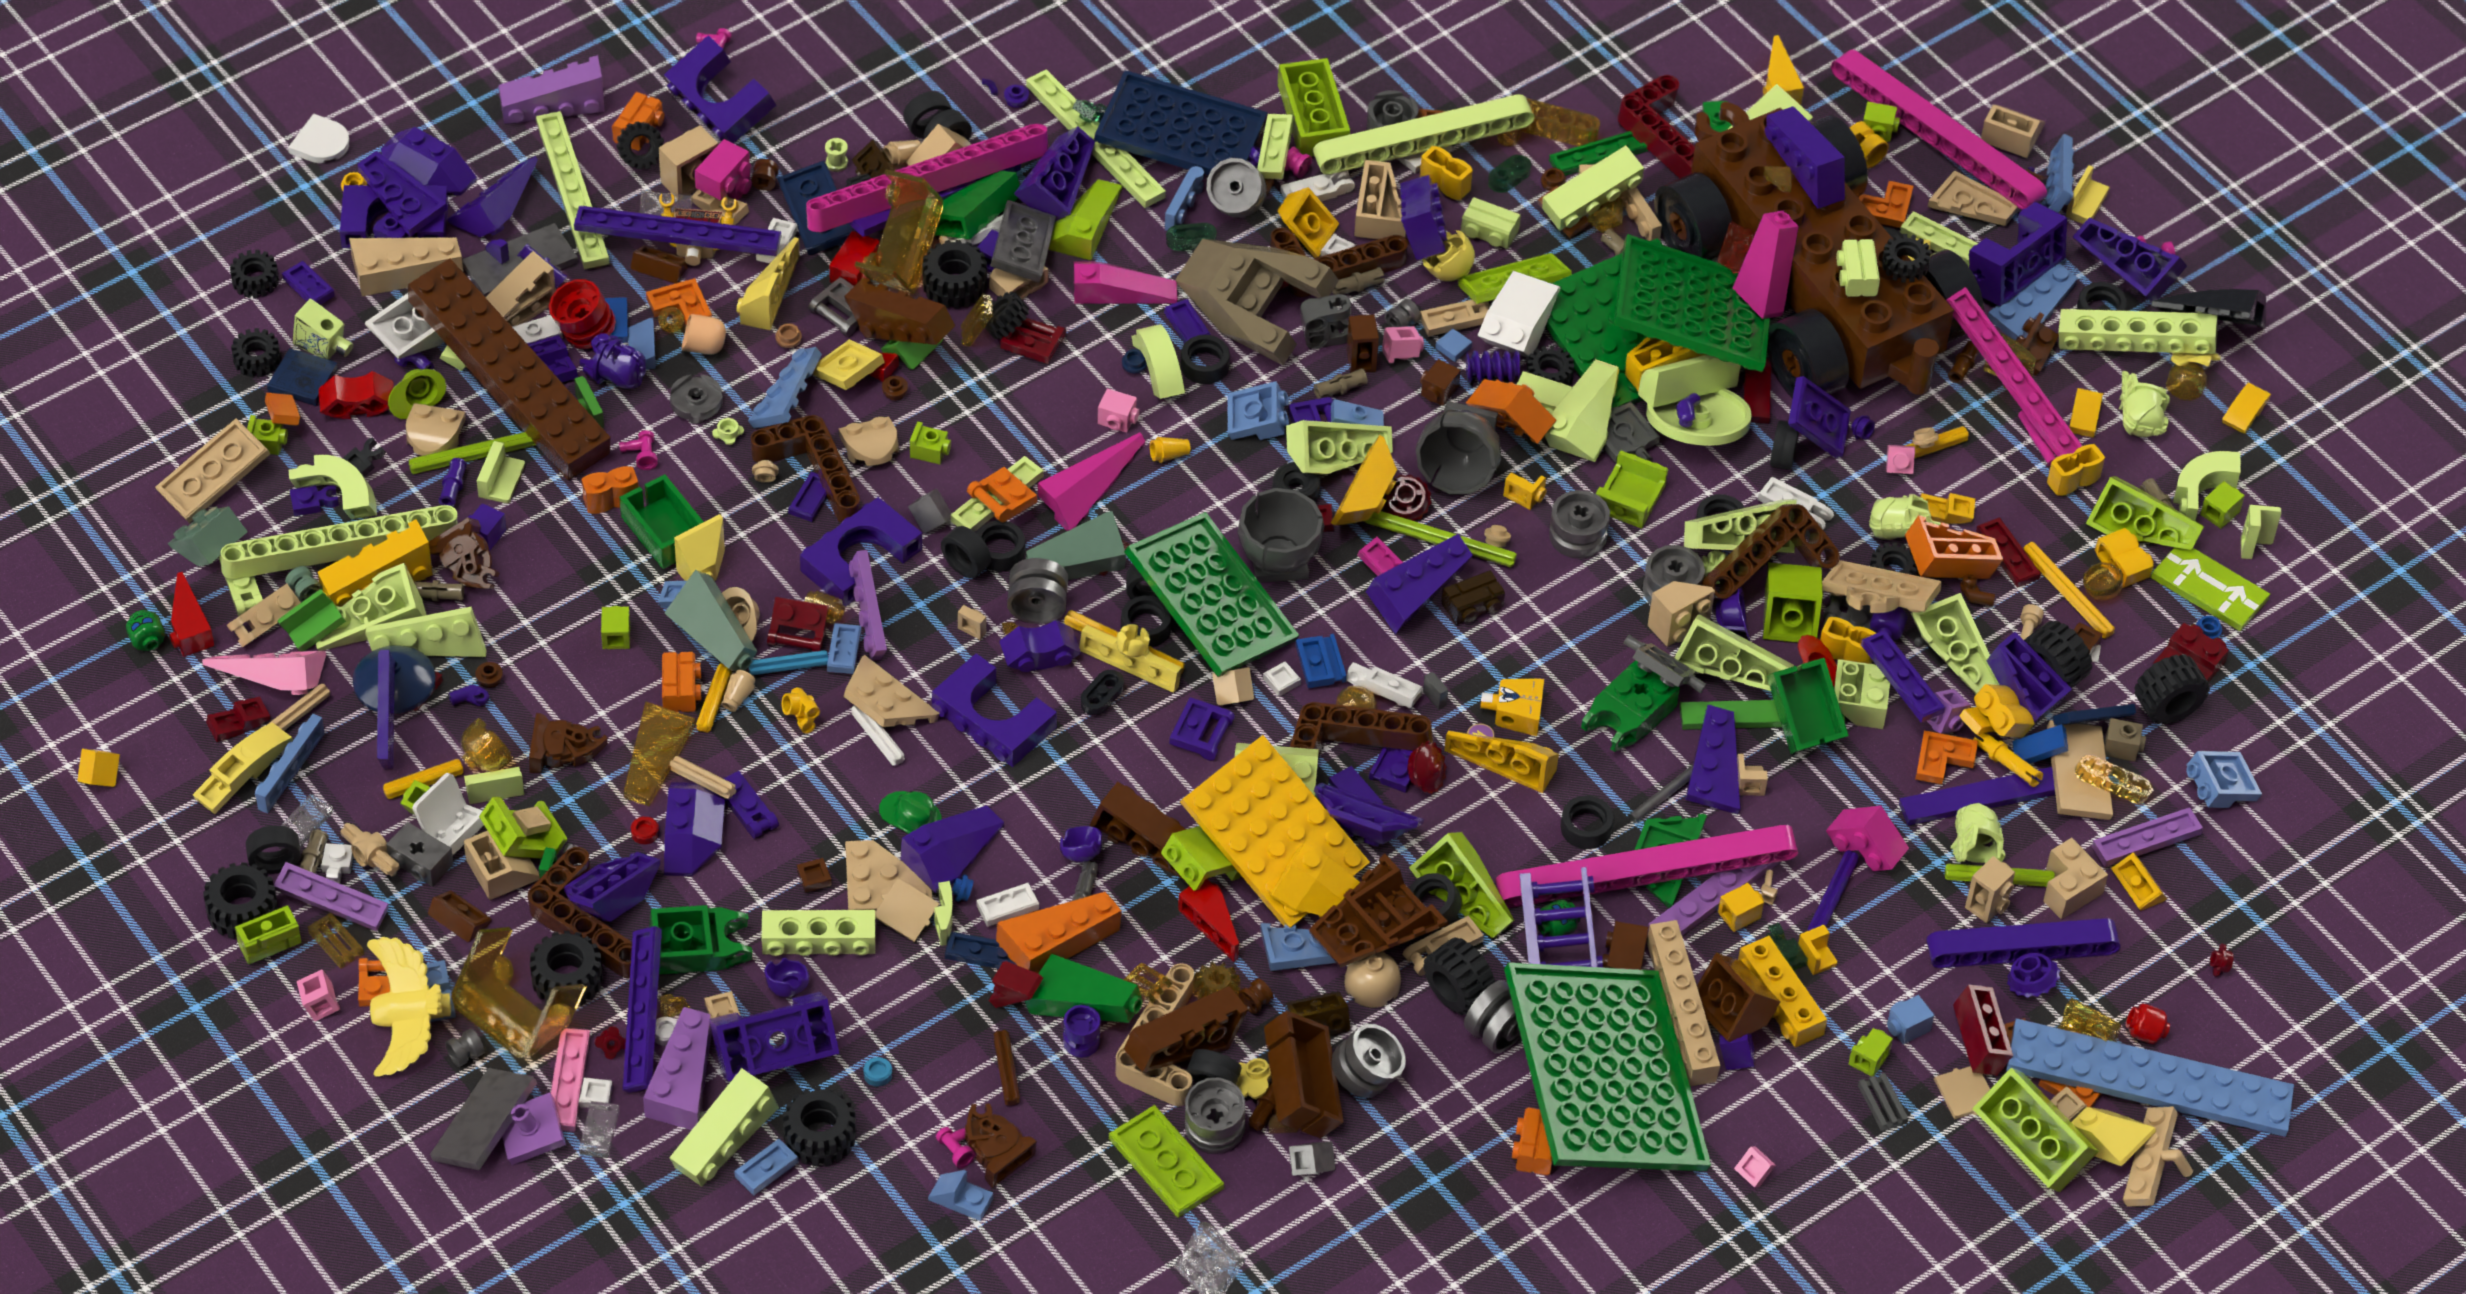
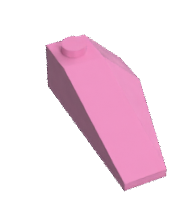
M296 651L280 654L279 657H275L274 653L253 655V658H250L249 654L212 656L202 659L205 666L279 690H291L292 695L308 694V689L318 686L326 658V651Z

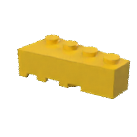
M417 519L408 523L410 528L400 533H397L395 530L387 534L388 539L376 546H373L371 543L363 547L359 555L354 558L348 555L318 571L322 590L336 606L342 607L353 598L352 594L358 589L362 591L374 582L372 578L377 574L402 563L406 565L414 582L424 580L433 575L429 542Z

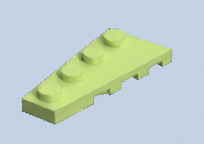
M472 607L368 626L365 632L372 651L386 646L400 645L414 648L426 656L486 657L487 653Z

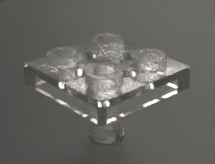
M1206 1221L1198 1225L1175 1263L1174 1268L1200 1294H1225L1245 1259Z

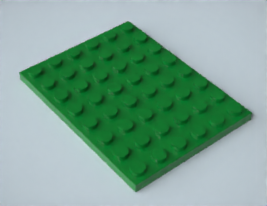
M1508 963L1504 971L1553 1164L1557 1166L1707 1171L1711 1166L1659 971Z

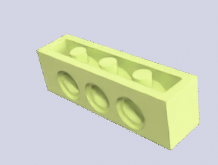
M875 910L762 911V954L773 956L782 954H799L803 956L810 954H875Z

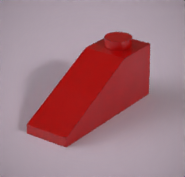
M179 572L176 578L171 616L173 632L169 633V637L173 647H179L183 657L213 647L214 641L211 627L183 572Z
M1205 879L1200 889L1194 891L1189 886L1180 892L1178 910L1233 962L1237 961L1239 942L1219 886Z

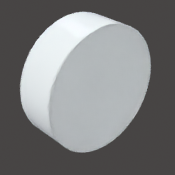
M661 1017L656 1020L655 1042L657 1044L667 1045L677 1023L674 1018Z

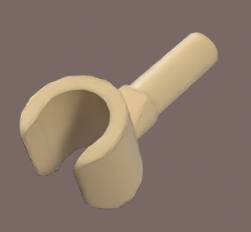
M1767 870L1765 883L1761 888V895L1765 903L1772 905L1778 889L1771 887L1773 871Z

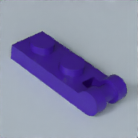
M740 771L723 778L735 784L737 791L731 799L722 798L725 799L727 805L752 838L755 839L761 836L762 832L767 829L773 830L779 827L775 814L769 811Z

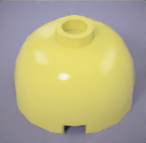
M1455 230L1458 234L1453 235L1447 232L1448 240L1444 241L1446 252L1429 256L1427 259L1423 258L1422 260L1425 268L1439 280L1455 281L1468 275L1474 263L1475 253L1473 245L1467 236L1459 230Z

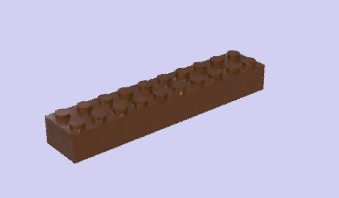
M451 258L408 284V301L521 429L531 437L537 447L568 481L610 454L611 437Z

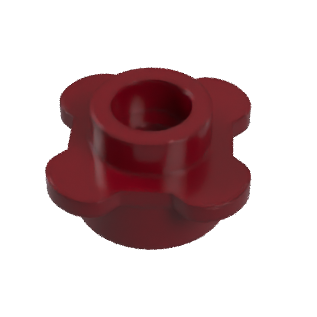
M2223 943L2218 951L2214 950L2210 956V966L2214 967V976H2219L2220 972L2228 973L2233 965V952L2226 950L2227 946Z
M611 1026L595 1038V1046L605 1052L607 1059H614L616 1053L625 1049L626 1038L622 1037L617 1027ZM614 1041V1044L610 1045L609 1042Z

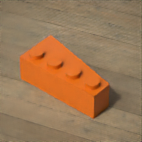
M1102 892L997 922L996 941L999 943V947L1005 950L1011 961H1014L1020 967L1039 973L1051 954L1068 959L1120 930L1122 910L1106 892Z

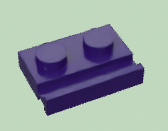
M1383 747L1369 773V779L1372 781L1373 779L1379 780L1380 784L1406 793L1411 784L1407 767L1412 751Z

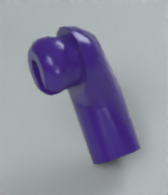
M421 352L398 359L396 356L394 357V361L402 367L411 362L419 369L433 370L434 364Z
M1692 393L1677 404L1676 410L1679 424L1684 428H1689L1693 425V420L1695 419L1694 407L1701 402L1698 394Z
M473 684L448 693L452 705L467 701L482 706L489 701L488 692Z

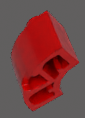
M374 371L356 378H344L334 375L319 388L320 413L335 418L351 419V415L367 413V417H371L385 412L389 409L388 399L394 388L393 381Z

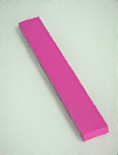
M1963 288L1948 298L1946 301L1953 308V316L2054 454L2057 457L2063 454H2073L2078 448L2082 447V444L1967 288Z

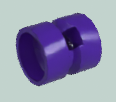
M1077 1005L1068 1009L1064 1015L1063 1045L1065 1050L1074 1057H1089L1099 1048L1101 1020L1099 1013L1094 1008L1087 1005Z

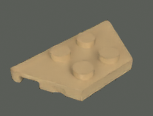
M866 655L862 656L846 687L844 697L882 727L898 724L914 725L916 719L928 718L930 723L938 721L939 713Z

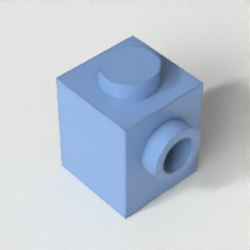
M1917 995L1907 1001H1899L1890 1008L1887 1026L1890 1033L1895 1037L1897 1036L1902 1044H1905L1931 1031L1934 1014L1921 997Z

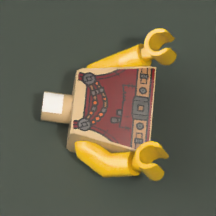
M671 193L672 201L669 204L662 202V194L659 196L660 206L664 208V213H661V216L733 225L734 218H732V215L739 208L736 199H734L733 207L727 208L728 198L724 197L721 205L725 210V216H723L721 211L674 208V212H671L675 202L674 195ZM669 243L670 246L676 247L677 255L685 257V262L691 266L698 265L701 258H713L716 250H720Z

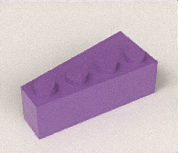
M598 55L590 57V61L583 64H578V62L567 64L568 68L556 72L553 69L543 71V74L536 78L527 76L500 84L499 93L504 124L536 120V116L561 111L562 117L605 112L602 75Z
M683 1007L643 1097L645 1117L692 1130L700 1121L712 1036L709 1021L711 1014Z

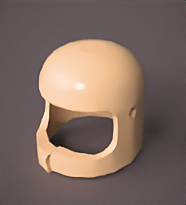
M690 314L681 350L708 355L718 353L724 345L726 336L723 322L714 317Z

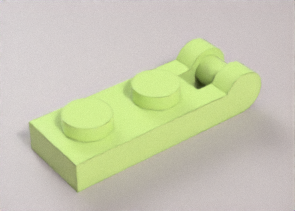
M254 576L239 579L225 577L238 616L263 600Z

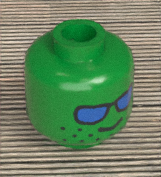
M140 610L133 613L127 621L126 632L136 649L152 651L157 649L164 641L166 636L165 629L155 612Z
M1559 899L1542 907L1540 911L1572 908L1575 905L1572 902L1568 903L1566 900ZM1580 918L1541 922L1542 925H1537L1541 934L1548 937L1570 935L1577 930Z

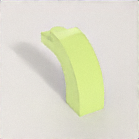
M1159 324L1136 330L1137 335L1131 336L1132 343L1144 355L1150 373L1153 394L1162 399L1185 393L1177 355L1165 328Z
M2210 452L2190 461L2180 473L2173 498V503L2180 504L2179 512L2195 521L2198 513L2199 493L2209 488H2216L2223 481L2236 488L2241 473L2240 452Z
M314 455L313 466L304 464L296 469L289 470V480L296 488L314 485H334L341 488L343 510L351 520L377 515L376 499L371 486L358 469L348 461L331 455Z

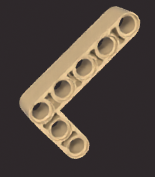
M1180 963L1174 965L1169 970L1132 1030L1187 1004L1194 991V970L1192 967ZM1128 1035L1116 1054L1115 1072L1118 1080L1171 1105L1184 1106L1187 1094L1192 1088V1076L1190 1073L1174 1065L1142 1073L1124 1050L1129 1038Z

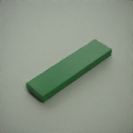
M1628 131L1550 154L1549 162L1553 168L1560 169L1567 176L1579 172V165H1595L1624 146H1627L1633 155L1649 150L1645 143H1640L1633 137V133Z

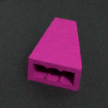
M1784 211L1765 213L1733 286V289L1762 319L1779 317L1784 312L1798 232V225Z

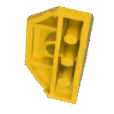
M1379 435L1370 447L1331 521L1333 525H1347L1367 521L1374 512L1379 514L1386 502L1383 496L1384 494L1389 495L1396 483L1393 477L1397 471L1383 436Z

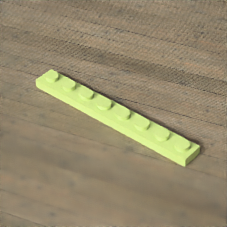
M1047 69L1026 79V87L1068 130L1079 126L1094 140L1100 123ZM1095 142L1091 154L1144 208L1165 198L1166 191L1127 151Z
M561 111L536 116L537 126L583 267L588 269L609 264V256L602 235L574 230V222L579 205L592 207Z

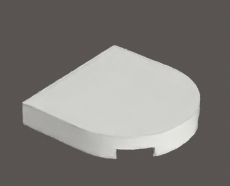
M313 114L288 147L289 153L315 163H324V161L334 158L338 160L349 149V135L345 127L340 123Z

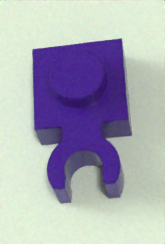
M316 485L290 489L294 517L321 512L320 506L329 508L339 506L338 497L334 496L337 495L336 487L329 485L321 491H317Z

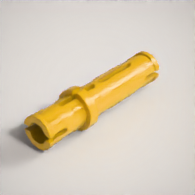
M1988 733L1978 734L1984 741L1974 736L1973 740L1978 741L1977 746L1988 753L1991 760L1994 762L1999 761L2026 781L2031 787H2035L2040 783L2032 775L2040 780L2043 779L2041 771L2009 750L2008 745L2003 741H1997Z

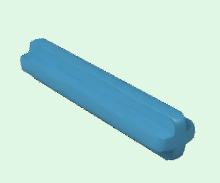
M823 650L753 660L748 669L751 675L823 666L828 663V653Z

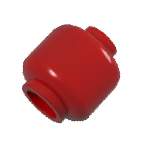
M2142 1003L2130 1010L2126 1019V1028H2129L2131 1037L2149 1044H2155L2160 1038H2166L2170 1030V1023L2167 1022V1014L2164 1010Z

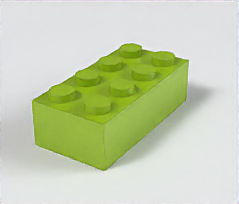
M1328 58L1280 64L1278 88L1286 114L1293 115L1292 134L1300 153L1314 156L1313 148L1319 142L1350 135V128Z
M2010 1068L1972 1108L2034 1174L2052 1190L2061 1192L2099 1152L2023 1072L2014 1068Z

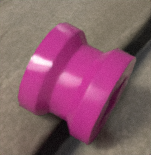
M1296 147L1290 148L1288 150L1285 171H1292L1295 177L1302 178L1311 166L1312 157L1308 154H1301L1300 150Z

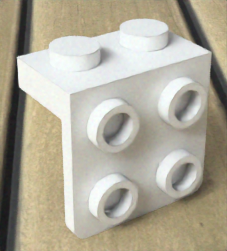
M450 773L444 774L413 805L414 814L422 831L451 847L452 856L464 845V840L471 838L484 826L479 818L482 810L466 804L454 775Z

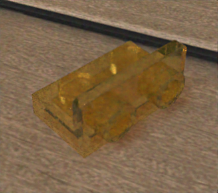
M2071 998L2066 1005L2062 1022L2057 1028L2100 1038L2105 1042L2107 1040L2117 1042L2121 1024Z

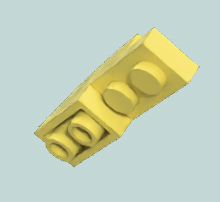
M273 722L255 731L234 746L209 770L212 775L193 794L195 800L213 814H216L251 776L256 779L285 749L286 745L293 741V738Z

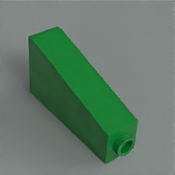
M1008 171L992 173L926 209L924 215L929 234L970 240L1004 211L1007 200L1014 202L1018 199L1014 194L1020 186L1017 173Z
M1054 954L1050 955L1038 973L1043 977V980L1033 997L1025 1001L1029 1013L1033 1015L1064 1017L1068 1009L1077 1005H1087L1099 1013L1101 1021L1124 1023L1131 1021L1133 1016L1140 1011L1143 1003L1137 984Z

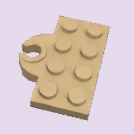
M1839 560L1838 564L1832 568L1822 581V591L1830 592L1834 596L1845 595L1847 603L1859 611L1862 610L1863 605H1870V613H1886L1895 610L1897 607L1907 608L1911 612H1925L1941 591V581Z

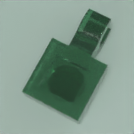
M1076 100L1072 109L1080 113L1079 117L1088 123L1093 121L1100 123L1107 106L1102 103L1093 104L1087 100Z
M1778 922L1768 926L1770 933H1767L1766 937H1771L1793 971L1807 965L1808 958L1795 938L1786 940L1783 928Z

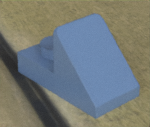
M961 1170L940 1175L928 1200L981 1221L993 1200V1192L968 1183L967 1171Z

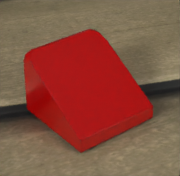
M881 353L885 363L868 375L883 382L899 367L898 354Z

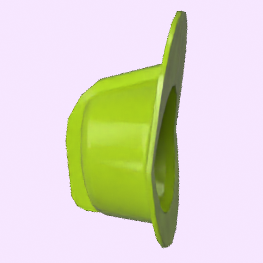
M432 369L411 370L392 389L388 399L389 410L395 417L407 419L414 403L434 406L445 395L447 387L445 378L441 373Z

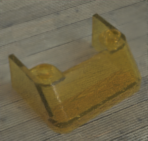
M886 169L884 174L892 182L887 186L885 198L888 199V204L891 206L877 253H870L869 256L864 258L863 263L856 261L855 267L869 279L899 291L914 294L922 276L924 255H927V251L931 248L941 217L943 198L924 178Z
M510 927L481 929L476 936L452 990L451 1000L456 1010L513 1055L519 1058L530 1057L569 1026L586 986L577 984L553 987L544 1009L541 1011L509 986L513 977V966L510 960L502 953L512 933V929Z

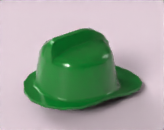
M896 791L884 797L879 805V814L882 819L908 834L925 824L941 820L939 809L934 805L932 799L922 792Z

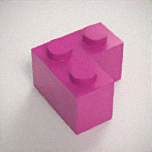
M723 139L695 170L696 188L719 200H722L726 194L728 197L736 200L743 194H747L752 185L749 151Z
M1882 806L1844 809L1826 830L1839 852L1859 850L1872 871L1893 869L1909 849Z

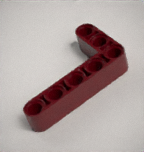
M1662 75L1622 98L1617 121L1624 129L1631 131L1633 137L1640 143H1645L1647 149L1676 176L1682 178L1691 174L1695 146L1659 115L1674 105L1680 85L1676 77Z

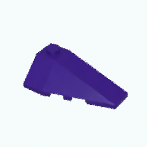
M533 156L517 164L500 177L497 183L480 192L478 198L471 203L467 202L447 219L448 222L479 237L488 233L494 236L505 228L503 224L511 218L538 161L537 157Z
M986 805L925 824L902 837L900 860L933 892L937 893L939 892L938 883L950 881L951 885L955 882L956 878L962 876L963 870L969 863L972 864L976 855L983 846H987L1004 826V821Z

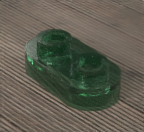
M1513 155L1492 169L1488 177L1490 189L1495 192L1504 193L1518 185L1531 173L1530 159L1524 155Z
M1209 223L1175 225L1166 232V244L1175 251L1195 250L1202 239L1217 240V230Z

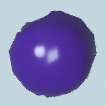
M1078 826L1069 828L1065 831L1064 840L1060 838V851L1070 861L1078 863L1091 861L1102 850V832L1096 827Z
M785 957L778 964L769 961L764 969L769 990L779 997H792L801 993L808 986L810 980L807 967L799 961L788 960Z

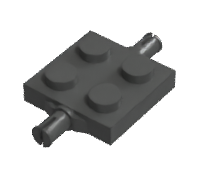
M1631 402L1620 407L1611 408L1612 415L1607 428L1608 437L1603 449L1615 463H1617V456L1620 451L1634 454L1637 457L1652 462L1653 458L1646 449L1659 443L1660 436Z
M1630 634L1626 637L1623 644L1636 651L1632 658L1638 661L1637 665L1641 669L1649 673L1652 671L1661 676L1660 680L1670 687H1679L1685 684L1699 691V693L1703 692L1707 683L1694 676L1696 671L1652 643H1642Z

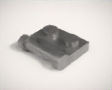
M840 277L813 298L808 308L815 314H821L839 327L841 333L849 337L859 325L844 296L854 286ZM831 303L850 318L845 320L825 304Z

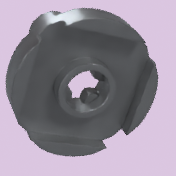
M692 375L683 376L671 387V408L681 418L687 419L693 424H700L704 419L715 415L722 407L721 386L715 379L707 375H701V378H692ZM700 395L701 399L693 400L691 396L698 397Z

